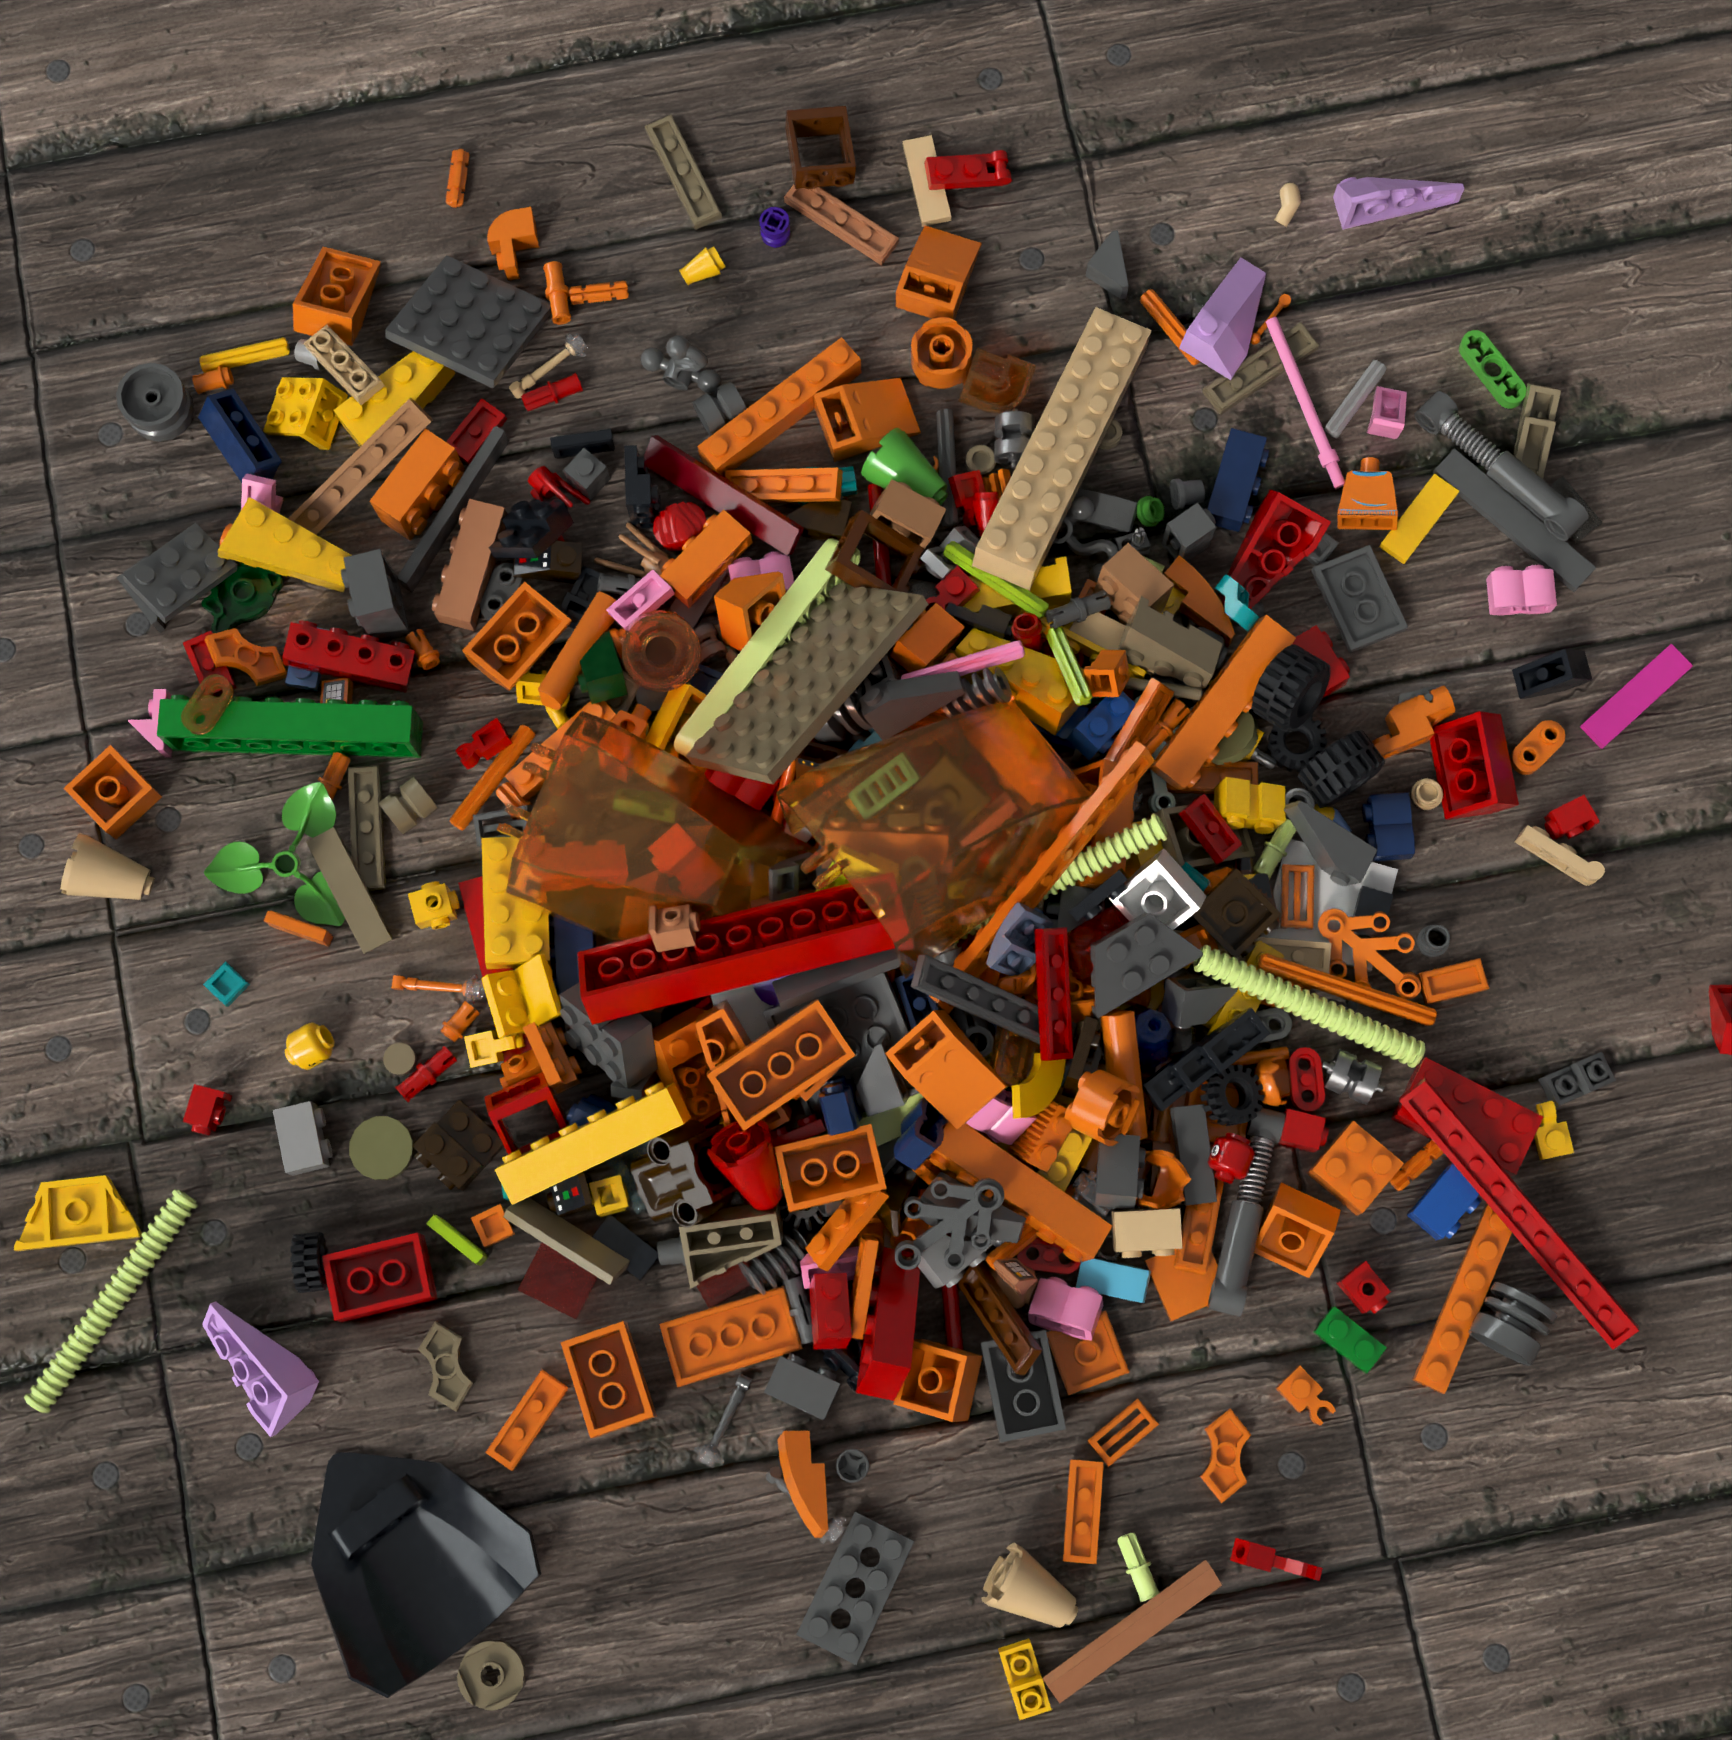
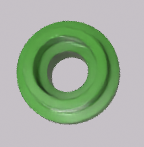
M1151 496L1142 497L1137 504V517L1146 527L1156 526L1164 517V506L1158 498Z

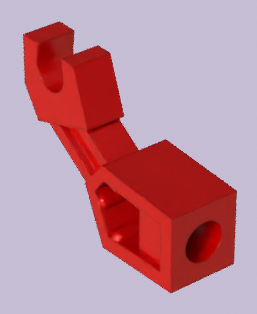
M1235 1538L1230 1561L1271 1572L1272 1567L1289 1573L1320 1581L1323 1568L1275 1555L1276 1549Z

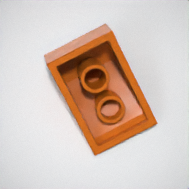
M322 247L293 302L294 331L313 336L327 324L346 345L352 346L362 327L381 267V261Z

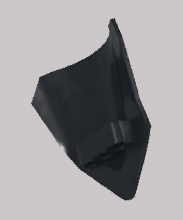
M339 1452L328 1461L311 1566L348 1678L389 1698L432 1671L477 1637L500 1617L541 1575L533 1534L531 1530L441 1463L350 1452Z

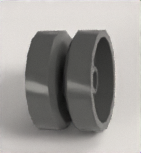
M156 363L141 364L128 371L119 382L116 393L118 408L132 428L145 439L157 442L172 440L182 434L190 425L194 414L193 398L177 374L167 366Z

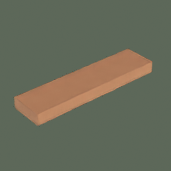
M793 185L784 196L786 204L881 266L899 243L898 237L821 187L815 189H795Z

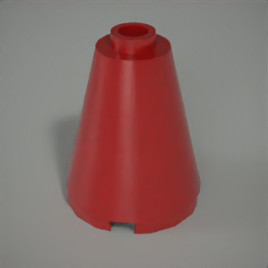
M759 1120L743 1131L739 1123L735 1121L723 1127L711 1139L713 1146L707 1152L710 1160L754 1209H773L782 1198V1188L772 1133L765 1121Z

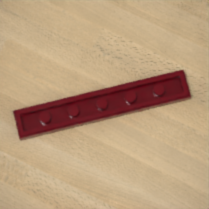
M651 436L644 454L645 465L717 512L720 513L724 509L750 533L785 555L793 554L804 527L660 436Z

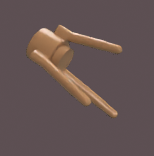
M627 523L626 527L650 549L647 551L624 534L619 535L620 540L644 556L640 564L641 567L645 568L644 571L600 558L594 559L596 564L643 578L651 570H654L660 576L663 565L670 558H668L669 555L660 550L635 526Z

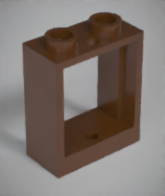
M846 106L787 110L785 130L795 189H815L825 186L843 187L854 184L856 163ZM839 135L843 164L801 167L797 138Z
M861 509L850 518L825 570L854 588H879L908 593L910 586L907 583L910 577H913L922 565V561L919 558L924 548ZM863 533H866L906 558L893 586H890L850 561Z

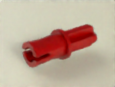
M573 373V375L553 383L547 381V385L527 392L521 398L525 409L532 411L552 402L558 404L559 399L582 392L583 389L577 374Z

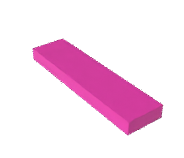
M1670 644L1587 719L1580 728L1603 749L1689 671L1693 665Z

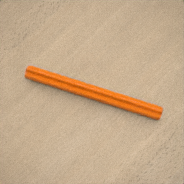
M1267 953L1262 954L1259 958L1257 968L1263 969L1265 973H1272L1274 976L1426 1026L1435 1023L1437 1011L1433 1008Z

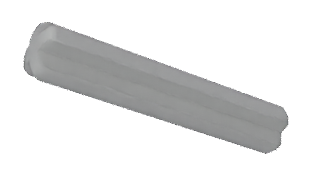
M1378 360L1371 362L1326 424L1324 431L1333 438L1339 437L1384 375L1386 366Z

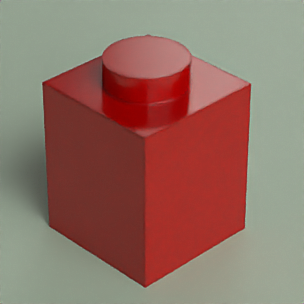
M1292 1109L1284 1111L1286 1113L1285 1122L1278 1144L1313 1153L1318 1151L1320 1146H1325L1329 1133V1128L1324 1127L1326 1118Z

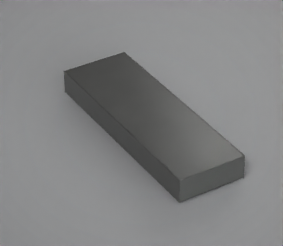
M1204 1104L1170 1108L1176 1158L1183 1164L1191 1178V1181L1183 1190L1185 1201H1182L1183 1206L1217 1202L1213 1169L1208 1165L1211 1151L1206 1113L1203 1109Z

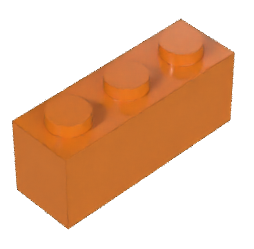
M724 509L718 515L713 514L705 522L704 530L697 537L692 536L682 547L683 552L676 559H669L661 569L660 577L672 587L675 593L674 596L688 608L728 569V565L733 564L734 560L738 559L752 544L751 533Z

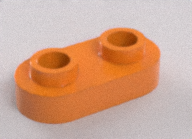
M1545 720L1539 723L1511 752L1510 762L1512 768L1522 775L1535 773L1563 745L1565 741L1563 727L1553 720ZM1545 731H1551L1555 738L1553 740L1547 739ZM1525 752L1531 753L1533 761L1525 760L1523 754Z

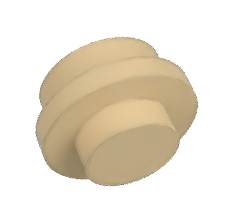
M1421 779L1411 789V799L1420 809H1434L1442 801L1443 790L1440 784L1433 779Z

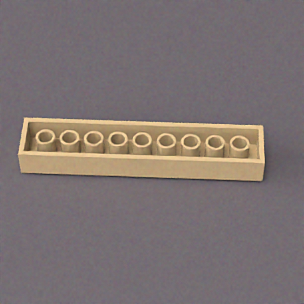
M1095 307L976 546L972 563L973 567L1030 591L1143 358L1152 330Z

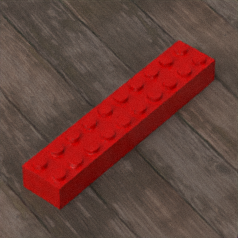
M895 872L700 921L701 930L696 932V946L657 952L651 935L647 934L577 952L580 996L593 1025L910 945L912 942Z

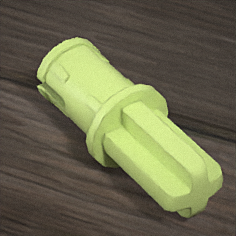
M1286 819L1277 828L1270 842L1266 841L1264 843L1265 848L1253 867L1255 874L1266 873L1270 880L1282 857L1287 856L1285 849L1296 832L1289 819Z
M1134 1532L1119 1537L1117 1542L1128 1567L1126 1573L1132 1577L1140 1597V1602L1152 1599L1160 1592L1149 1569L1151 1562L1146 1561L1136 1534Z

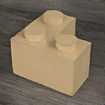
M1174 1206L1169 1209L1156 1210L1149 1207H1141V1209L1111 1211L1113 1248L1115 1252H1122V1258L1142 1257L1141 1251L1152 1250V1254H1155V1256L1175 1255L1174 1249H1183L1180 1208Z

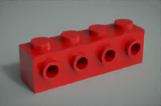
M300 620L298 624L290 623L282 660L285 666L338 678H350L351 681L407 693L415 659V650H411L410 646L405 643L392 642L389 645L379 642L378 638L371 635H361L360 638L348 635L346 630L340 628H330L328 631L317 628L315 623Z

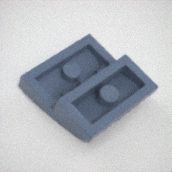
M1017 902L999 927L992 942L986 964L991 969L1008 976L1019 975L1029 970L1036 962V954L1033 949L1035 945L1034 929L1051 928L1054 923L1046 915Z

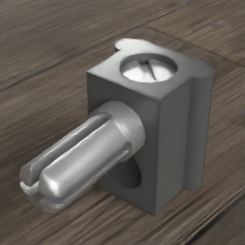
M1139 527V530L1135 529L1134 533L1113 540V543L1116 544L1119 550L1123 548V545L1129 543L1142 556L1150 554V543L1145 530Z

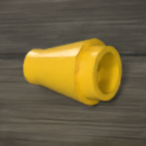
M713 246L708 250L705 247L679 271L689 286L694 282L721 274L720 271L726 268Z

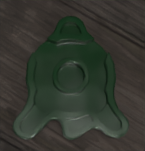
M236 562L237 571L211 589V594L202 600V607L214 616L211 627L212 632L218 633L229 630L240 624L253 622L263 617L270 610L277 593L284 586L283 576L270 570Z

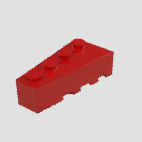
M883 1247L879 1258L875 1262L856 1393L894 1401L912 1365L920 1269L918 1266L911 1270L900 1268L895 1261V1249ZM902 1251V1255L905 1257H910L914 1254Z

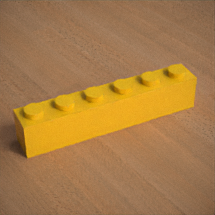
M659 1082L645 1089L646 1096L635 1100L633 1095L617 1102L615 1104L617 1109L608 1114L605 1109H602L588 1116L589 1123L578 1127L575 1122L559 1130L560 1136L551 1141L548 1136H545L531 1143L532 1150L521 1154L518 1149L502 1157L504 1163L497 1167L495 1172L511 1204L522 1201L685 1124L692 1117L675 1083L673 1082L664 1087L663 1083Z

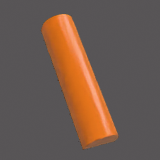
M601 591L597 592L538 687L542 705L559 710L578 681L577 675L582 674L580 660L599 637L609 630L615 620L606 611L607 608L616 602L610 595Z
M1113 1009L1100 1017L1106 1071L1139 1087L1140 1093L1135 1092V1099L1140 1101L1139 1111L1126 1135L1140 1136V1140L1147 1138L1148 1134L1134 1011Z

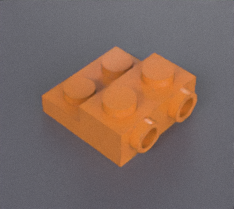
M551 1021L541 1026L533 1022L523 1027L549 1086L557 1094L581 1083L577 1075L582 1073V1070L575 1055L569 1057L564 1046L568 1045L564 1037L562 1027L555 1028Z

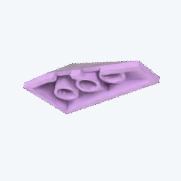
M1350 177L1337 184L1333 199L1342 229H1348L1458 203L1464 191V186L1461 183L1375 177L1357 179L1356 177Z
M1240 258L1189 326L1179 349L1231 380L1248 353L1266 273Z
M216 1301L209 1305L202 1325L220 1358L223 1360L228 1359L234 1373L232 1377L236 1387L242 1385L247 1393L250 1402L246 1405L250 1413L267 1434L273 1437L310 1403L319 1380L299 1357Z

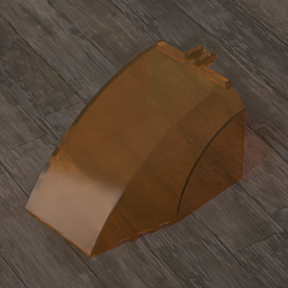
M1014 701L990 704L852 750L818 765L776 792L792 835L806 827L822 847L800 866L801 870L808 874L831 858L834 865L817 876L813 885L817 890H821L841 875L846 877L894 942L901 973L905 979L915 972L919 955L926 954L935 958L995 913L999 904L1007 900L1014 892L1018 881L1036 865L1039 855L1044 850L1049 849L1054 843L1061 828L1069 824L1076 816L1080 805L1092 796Z

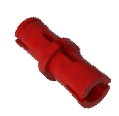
M443 1046L441 1050L424 1064L420 1062L415 1066L417 1070L399 1085L395 1086V1088L409 1103L429 1084L433 1086L437 1082L435 1079L456 1063L457 1059Z

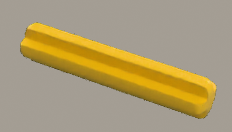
M282 337L203 355L199 360L202 371L206 373L217 370L220 365L233 368L290 354V348L286 338Z

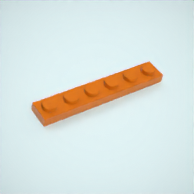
M1487 1203L1412 1379L1441 1394H1445L1469 1338L1470 1334L1468 1331L1481 1309L1512 1234L1510 1229Z

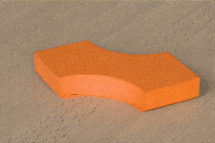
M237 628L205 637L206 645L216 668L228 666L240 669L253 679L256 686L278 681L287 676V671L275 646L261 647L245 640Z
M1231 1408L1204 1429L1211 1443V1458L1208 1467L1200 1475V1478L1220 1503H1223L1247 1483L1240 1467V1454L1243 1445L1250 1438L1251 1433Z

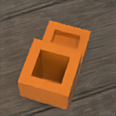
M531 207L509 210L502 213L492 222L488 230L487 242L492 255L496 254L498 268L505 271L508 280L520 279L516 251L539 247L536 222Z

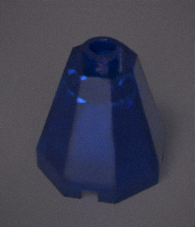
M1138 1003L1124 1009L1134 1011L1141 1074L1165 1063L1169 1058L1175 1034L1164 1013Z

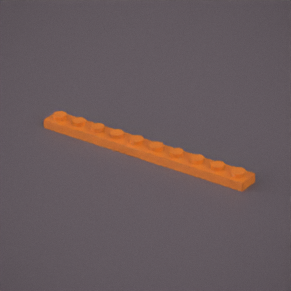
M1136 741L1131 748L1123 752L1119 763L1111 773L1106 774L1101 779L1098 789L1080 805L1078 813L1071 822L1061 828L1054 843L1049 849L1044 850L1039 855L1036 865L1018 881L1016 889L1010 897L999 904L995 915L986 926L981 927L977 931L974 941L966 951L961 952L956 957L952 967L976 978L982 974L988 966L986 964L995 935L1010 910L1017 902L1032 909L1039 904L1155 760L1147 747ZM929 995L948 1014L955 1007Z

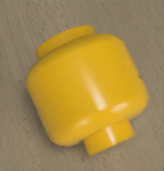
M308 1023L287 1036L285 1056L292 1065H298L302 1069L309 1070L331 1057L332 1047L335 1045L333 1036L324 1025L319 1026L316 1023Z

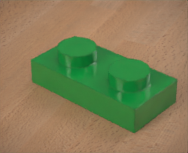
M1335 1306L1329 1310L1313 1331L1315 1335L1365 1374L1371 1370L1387 1348Z

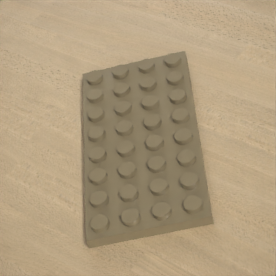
M839 583L829 591L830 597L825 598V603H821L811 611L810 620L806 619L807 623L794 630L791 635V641H787V645L785 644L773 654L772 662L767 664L768 667L755 674L753 677L754 683H751L748 690L741 692L734 698L732 708L727 713L717 717L714 721V726L695 742L694 747L686 755L690 763L695 766L774 784L929 605L924 596L879 588H854L846 583Z

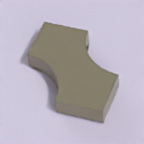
M435 1321L418 1348L428 1359L432 1368L433 1382L428 1395L458 1412L475 1384L464 1373L460 1363V1348L464 1337Z

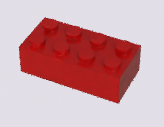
M1426 1057L1423 1058L1416 1066L1403 1094L1426 1078L1510 1177L1517 1175L1544 1117ZM1399 1101L1391 1119L1431 1139Z

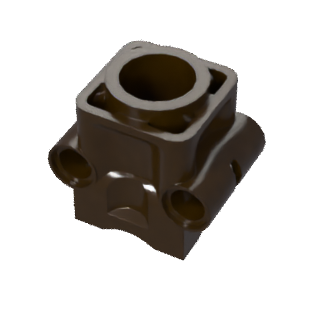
M694 1119L688 1120L685 1124L651 1139L647 1145V1154L631 1162V1172L636 1183L637 1192L653 1221L657 1222L673 1216L680 1226L691 1227L730 1204L732 1200L731 1192L737 1189L712 1163L707 1153L708 1149L711 1150L713 1146L711 1139L724 1127L723 1123L706 1129L701 1122Z

